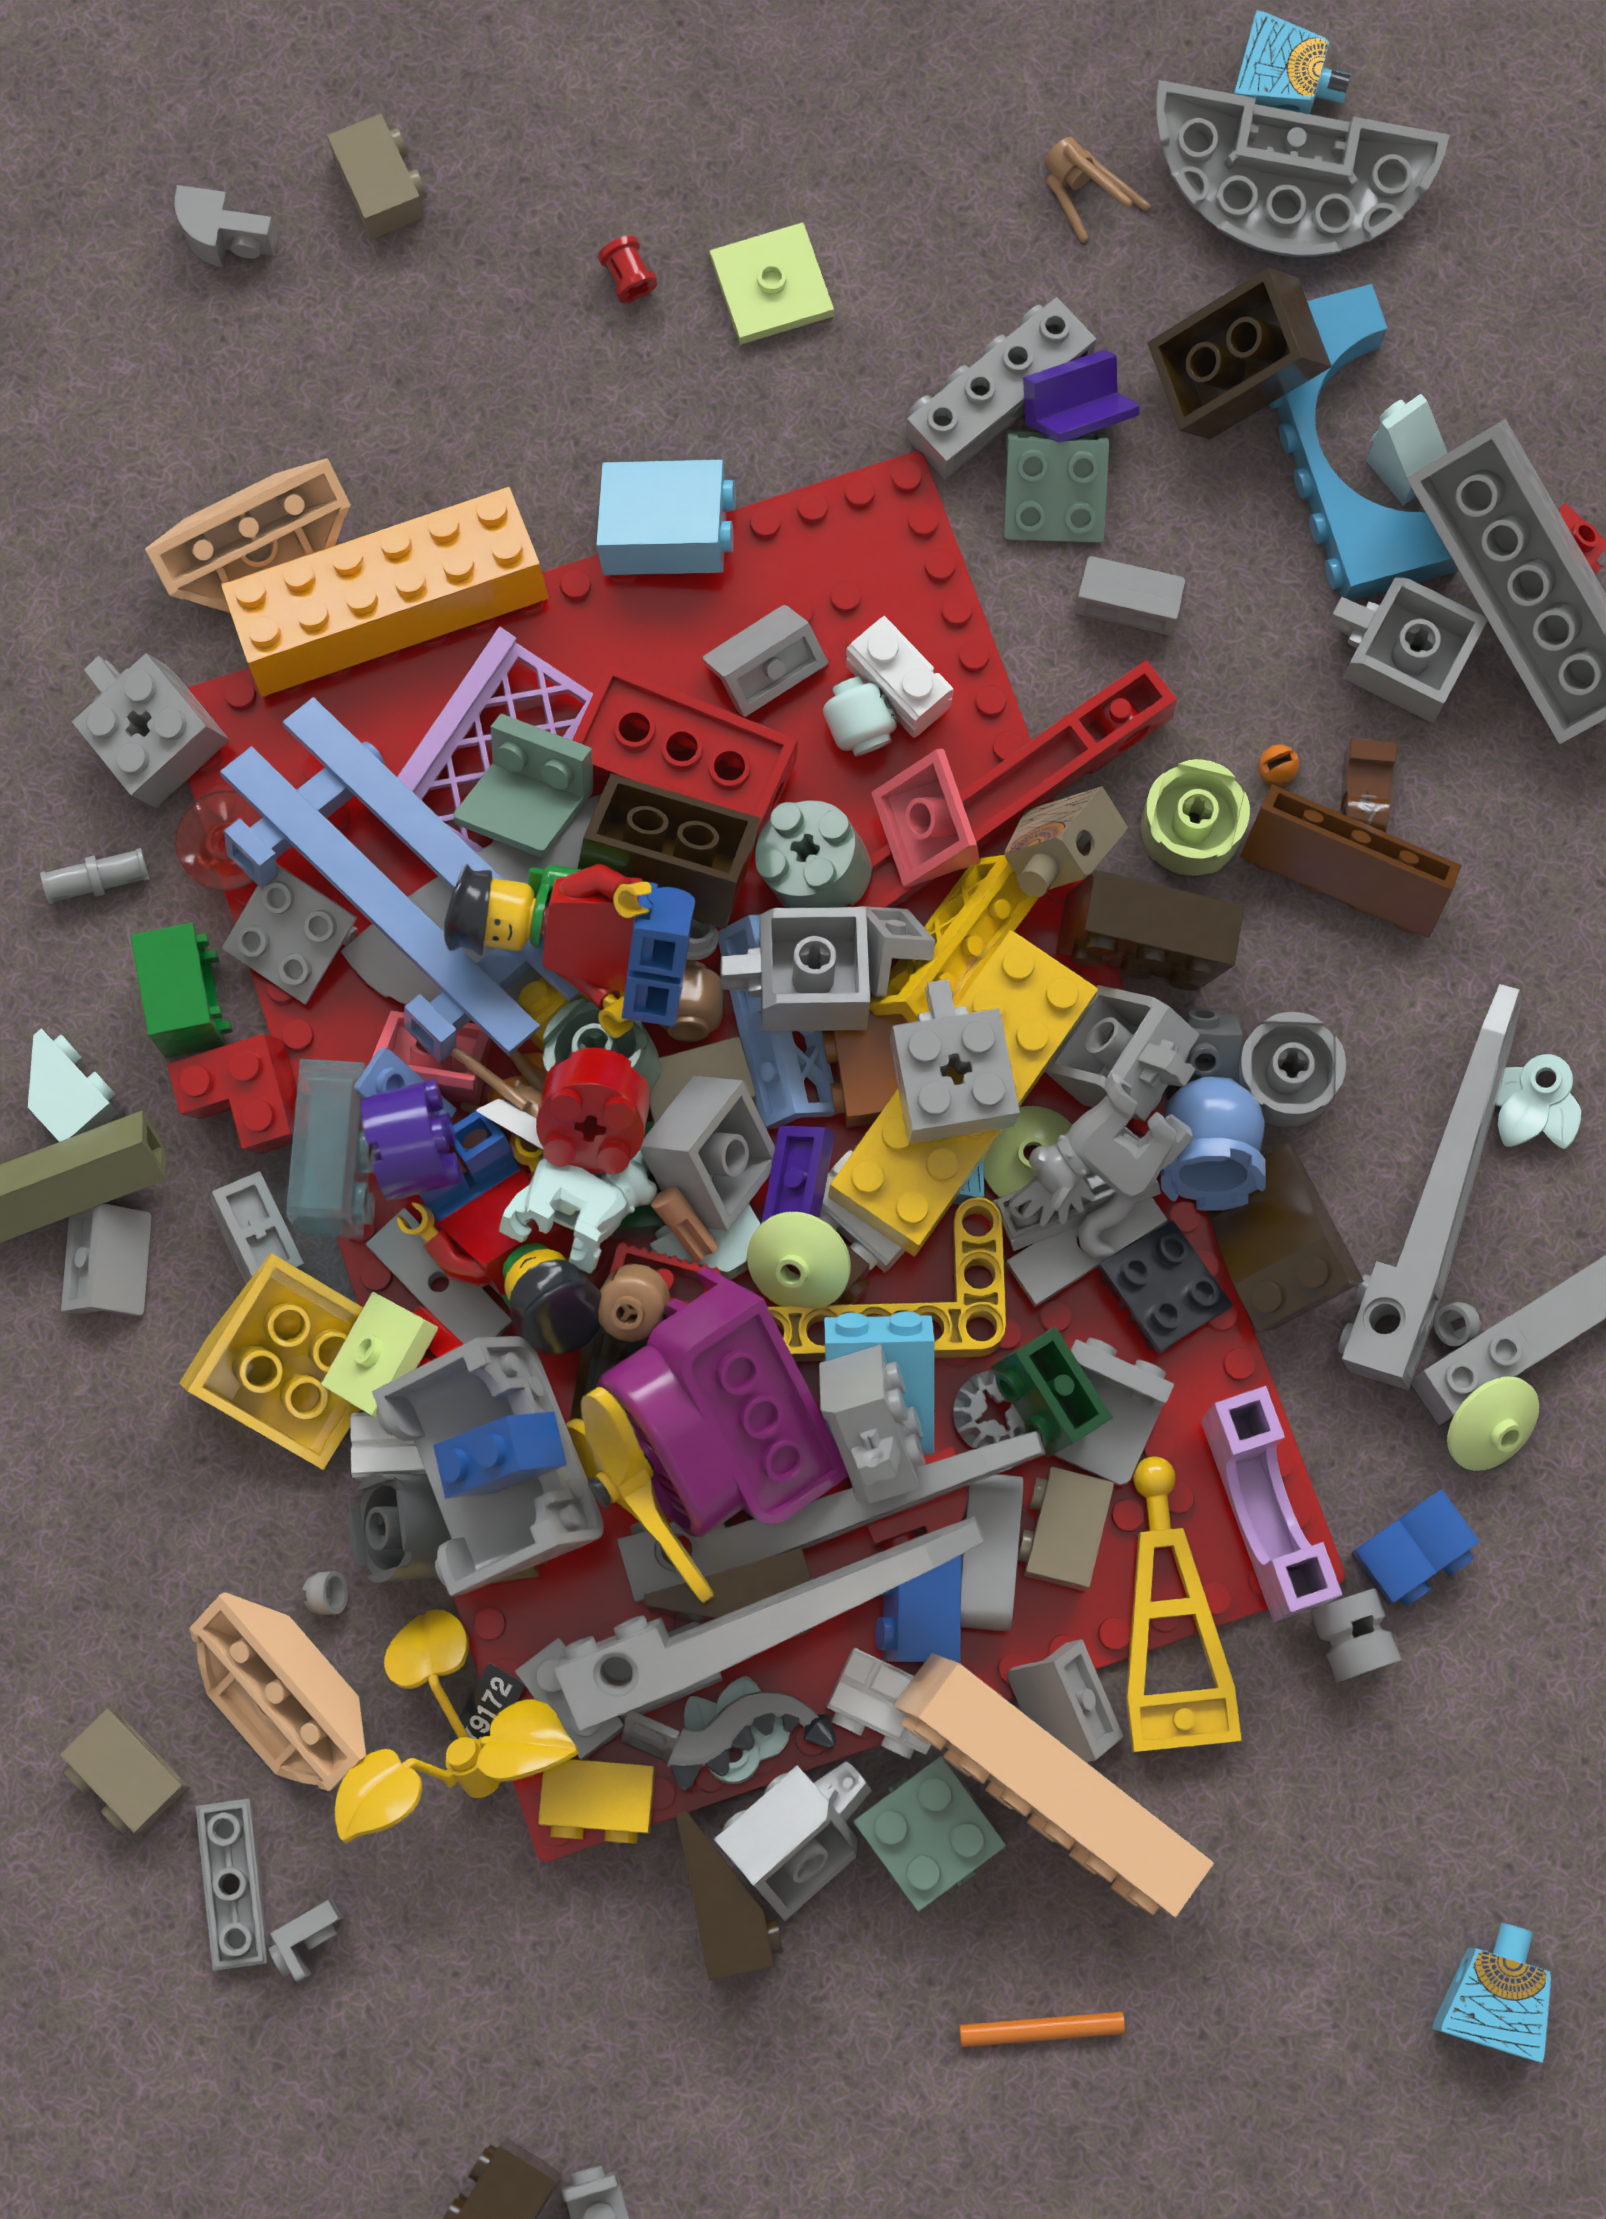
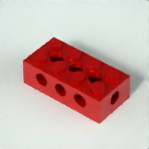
M607 663L572 741L592 748L593 782L604 787L610 774H614L761 818L754 848H756L760 832L770 820L771 814L778 804L797 761V739L610 663ZM633 732H641L647 735L638 742H630L624 739ZM680 751H688L694 754L687 761H677L671 758ZM726 770H735L742 774L738 779L732 781L723 780L719 777V774Z

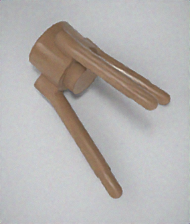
M1067 137L1058 142L1045 157L1044 165L1052 173L1045 183L1056 194L1081 243L1088 241V235L1065 189L1066 187L1070 186L1073 190H1077L1092 179L1125 208L1131 207L1132 203L1144 212L1149 211L1151 208L1145 199L1097 162L1088 150H1084L1073 137Z
M456 1047L452 1050L453 1057L504 1096L506 1102L537 1119L544 1083L518 1049L509 1055V1058L531 1085L529 1087L520 1084L512 1088L462 1049ZM469 1101L461 1103V1109L470 1114L482 1107Z

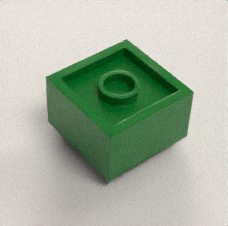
M193 923L130 935L148 1036L165 1059L225 1046L224 1034L232 1033L233 1030L230 1021L222 1022L221 1020L223 1013L218 1003L211 963L219 962L220 959L217 950L209 951L207 947L210 945L208 935L206 933L199 934Z

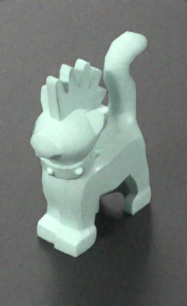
M640 1150L629 1162L628 1168L618 1174H608L606 1172L589 1173L581 1167L572 1165L555 1166L548 1162L543 1155L542 1160L536 1167L530 1185L517 1193L504 1211L499 1232L523 1242L530 1234L531 1228L526 1223L531 1220H535L539 1226V1231L546 1234L553 1226V1221L574 1230L573 1235L575 1239L569 1262L576 1265L579 1269L591 1273L598 1263L601 1253L600 1243L608 1238L620 1226L622 1219L629 1213L634 1212L636 1207L649 1205L657 1193V1185L648 1179L651 1171Z

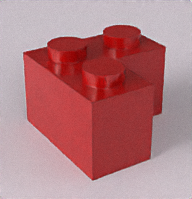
M260 1034L167 1064L179 1113L196 1119H203L232 1110L242 1149L263 1154L309 1139L283 1040L267 1034Z

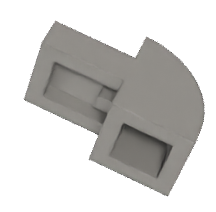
M177 185L175 212L188 246L200 259L209 264L223 267L226 249L244 258H257L260 254L274 256L278 238L270 216L232 211L226 192Z

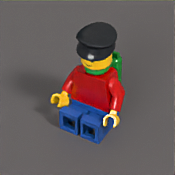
M464 864L448 905L444 921V941L449 951L466 948L479 955H483L484 947L520 951L525 947L527 940H530L532 946L540 947L544 937L542 965L546 969L554 971L588 998L600 1010L598 1018L602 1029L609 1036L619 1038L633 1028L634 1023L632 1020L675 1027L684 983L695 900L690 893L671 887L658 888L656 883L644 882L640 878H627L603 864H596L583 870L549 865L545 869L530 868L528 884L493 878L491 870L474 871L468 864ZM620 992H625V995L620 998Z
M475 1111L453 1125L456 1144H452V1147L467 1171L463 1174L461 1172L462 1183L419 1194L426 1206L412 1203L422 1214V1223L418 1228L412 1229L409 1223L401 1216H397V1224L404 1233L421 1236L426 1243L423 1245V1248L451 1280L476 1287L486 1285L492 1287L507 1304L513 1318L522 1329L524 1339L534 1349L545 1354L554 1355L575 1352L587 1345L599 1331L601 1324L599 1323L598 1310L602 1294L592 1282L588 1281L587 1276L581 1269L568 1262L563 1256L564 1252L559 1238L566 1232V1227L553 1221V1226L546 1234L539 1231V1226L535 1220H531L526 1223L531 1228L530 1234L523 1242L499 1232L504 1211L516 1194L530 1185L536 1167L542 1160L543 1149L538 1147L536 1152H527L522 1148L518 1136L515 1138L512 1149L496 1122ZM478 1129L486 1130V1137L482 1143L471 1149L462 1147L463 1140L470 1132ZM517 1161L523 1165H529L532 1173L527 1175L523 1168L520 1169ZM434 1217L442 1229L440 1232L433 1227Z

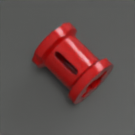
M624 236L608 243L601 249L597 257L603 267H608L617 285L616 295L619 301L623 303L641 298L652 292L657 286V278L654 272L647 270L638 252L640 244L635 236Z

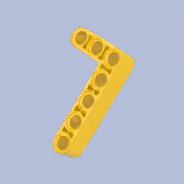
M975 1197L967 1199L960 1204L955 1213L952 1227L954 1302L828 1305L822 1309L804 1306L768 1307L776 1325L780 1326L784 1332L783 1339L794 1361H825V1345L820 1346L812 1343L807 1337V1330L815 1322L824 1321V1318L838 1317L845 1313H859L866 1317L892 1316L898 1312H914L920 1316H932V1319L941 1326L943 1333L941 1338L934 1342V1358L982 1357L990 1355L997 1350L1002 1342L1006 1327L1002 1218L997 1206L986 1198ZM980 1214L988 1219L991 1230L984 1236H972L965 1231L962 1221L968 1215ZM971 1266H984L991 1272L993 1283L987 1288H973L965 1280V1271ZM977 1317L986 1318L994 1326V1337L984 1342L972 1339L966 1330L968 1321Z

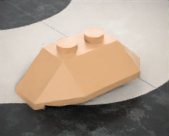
M326 458L275 473L183 519L146 547L145 550L169 596L186 599L230 613L221 584L335 546L344 518H346L351 504L329 460Z
M224 1592L215 1599L189 1628L192 1641L197 1642L198 1664L206 1694L275 1775L301 1783L318 1785L320 1789L331 1791L343 1780L347 1772L366 1756L359 1696L290 1616Z

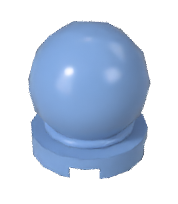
M1207 1076L1188 1082L1185 1087H1181L1167 1101L1163 1117L1165 1119V1117L1172 1114L1191 1128L1193 1138L1178 1157L1161 1170V1190L1174 1202L1178 1195L1196 1200V1209L1228 1210L1248 1204V1194L1257 1189L1262 1192L1266 1189L1265 1158L1260 1153L1265 1133V1121L1260 1104L1248 1090L1231 1078Z

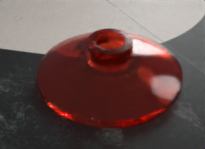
M217 791L196 800L182 815L175 833V849L181 866L194 881L213 890H238L254 883L226 853L221 851V845L225 841L224 831L239 818L249 828L263 818L237 791Z

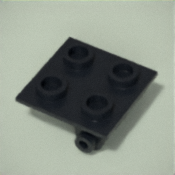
M1173 1220L1097 1265L1099 1267L1098 1270L1103 1275L1100 1282L1108 1286L1117 1300H1122L1118 1305L1119 1309L1124 1310L1128 1308L1132 1314L1127 1318L1128 1322L1133 1323L1137 1321L1138 1325L1136 1328L1147 1342L1145 1346L1148 1350L1153 1347L1158 1355L1175 1345V1342L1233 1306Z

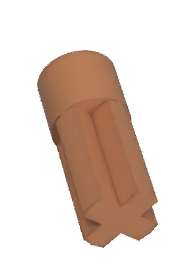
M670 1186L655 1196L651 1202L652 1208L665 1225L669 1227L694 1262L703 1261L707 1254H713L717 1250L718 1245L715 1238L677 1186Z

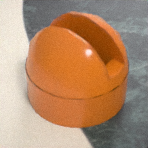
M1283 744L1272 745L1260 756V762L1258 761L1257 766L1258 774L1261 780L1269 786L1273 784L1278 787H1285L1292 783L1297 776L1296 774L1300 766L1299 758L1291 747ZM1285 756L1290 760L1276 766L1272 770H1269L1267 765Z

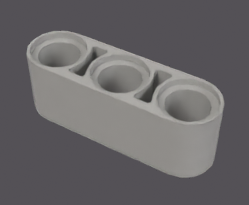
M996 1474L970 1484L967 1487L965 1520L976 1516L984 1536V1543L961 1555V1627L1010 1632L1023 1477Z

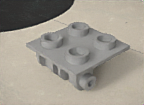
M276 863L277 877L262 889L257 886L222 949L302 1003L307 1004L341 945L347 946L356 937L358 929L353 924L357 917Z

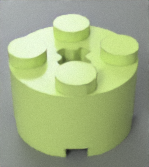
M1198 759L1179 763L1178 766L1160 775L1149 791L1141 818V834L1147 854L1164 868L1181 875L1197 876L1219 871L1237 851L1250 816L1248 797L1235 780L1236 777L1220 764ZM1190 812L1199 814L1200 824L1190 822Z

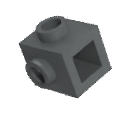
M1195 1008L1190 1010L1189 1013H1177L1200 1034L1185 1063L1191 1064L1196 1069L1188 1082L1210 1076L1231 1078L1236 1083H1239V1061L1242 1051L1243 1034L1237 1014H1219V1012L1209 1008Z

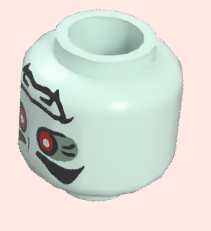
M858 676L841 682L832 688L835 697L831 698L824 705L823 714L835 743L840 749L845 751L852 750L856 757L879 749L892 741L890 734L897 728V718L888 698L876 683L863 684L861 677Z

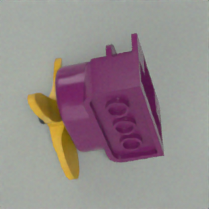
M704 1267L697 1272L707 1292L688 1305L677 1299L667 1303L664 1306L667 1319L652 1331L647 1346H644L604 1373L599 1379L598 1387L582 1397L581 1410L583 1420L572 1419L566 1423L585 1475L589 1479L587 1481L588 1486L597 1501L604 1508L610 1506L611 1503L617 1502L634 1515L660 1544L675 1568L702 1603L714 1596L713 1591L674 1534L664 1512L680 1529L694 1537L705 1536L741 1510L764 1524H778L790 1518L849 1476L839 1449L764 1299L708 1267Z

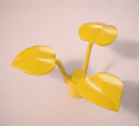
M435 1609L415 1617L394 1637L384 1658L386 1674L394 1684L401 1688L413 1689L429 1680V1685L458 1737L447 1749V1769H440L415 1758H409L402 1763L398 1755L390 1749L378 1750L365 1756L347 1772L336 1797L335 1822L338 1835L345 1844L360 1836L391 1828L405 1819L415 1809L422 1793V1781L415 1771H420L440 1779L447 1787H452L458 1782L468 1796L483 1798L492 1794L499 1787L501 1781L517 1780L543 1772L578 1755L576 1745L566 1732L556 1712L548 1704L539 1700H524L503 1709L491 1723V1736L482 1737L480 1740L469 1736L444 1692L438 1677L459 1670L465 1664L469 1653V1638L466 1629L450 1612Z

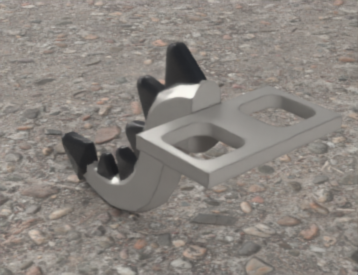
M759 1691L742 1695L726 1705L701 1730H692L684 1727L680 1736L679 1731L630 1710L625 1718L621 1742L667 1762L666 1767H670L678 1787L686 1791L692 1787L702 1766H706L719 1776L727 1775L730 1768L729 1750L736 1748L749 1751L754 1747L755 1740L750 1729L752 1725L763 1735L767 1736L772 1734L774 1730L775 1717H781L784 1731L791 1732L801 1724L804 1726V1740L825 1749L834 1748L836 1737L829 1714H816L804 1702L788 1694Z

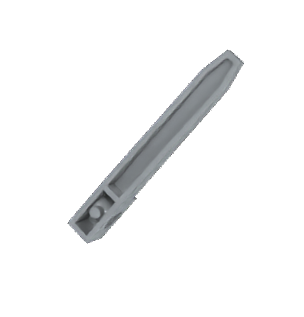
M1499 984L1477 1039L1397 1267L1376 1261L1372 1275L1365 1274L1363 1276L1364 1282L1359 1284L1356 1304L1360 1305L1354 1324L1347 1323L1344 1327L1338 1347L1339 1353L1343 1354L1342 1360L1349 1372L1405 1390L1410 1389L1444 1292L1511 1051L1522 1005V996L1519 989ZM1396 1315L1401 1318L1400 1324L1394 1332L1390 1334L1375 1332V1325L1381 1317Z
M1606 1255L1428 1367L1412 1380L1411 1385L1439 1426L1451 1419L1463 1401L1478 1387L1496 1378L1518 1376L1606 1319Z
M1036 1431L918 1467V1490L868 1504L856 1501L853 1488L816 1499L787 1520L778 1524L767 1525L753 1519L733 1525L732 1518H729L702 1537H694L687 1534L674 1522L669 1524L676 1537L685 1535L690 1540L693 1549L691 1558L703 1577L798 1548H802V1550L865 1526L870 1522L914 1507L1044 1455L1045 1450L1040 1434ZM640 1522L630 1526L632 1535L617 1539L635 1602L646 1603L644 1594L686 1582L660 1544Z
M976 1516L922 1535L669 1637L661 1617L648 1623L645 1616L635 1617L614 1628L616 1635L596 1643L594 1637L590 1636L563 1648L565 1656L559 1658L554 1671L580 1731L683 1690L924 1574L984 1543V1536ZM611 1657L624 1658L632 1666L633 1675L625 1680L613 1679L606 1673L604 1661Z

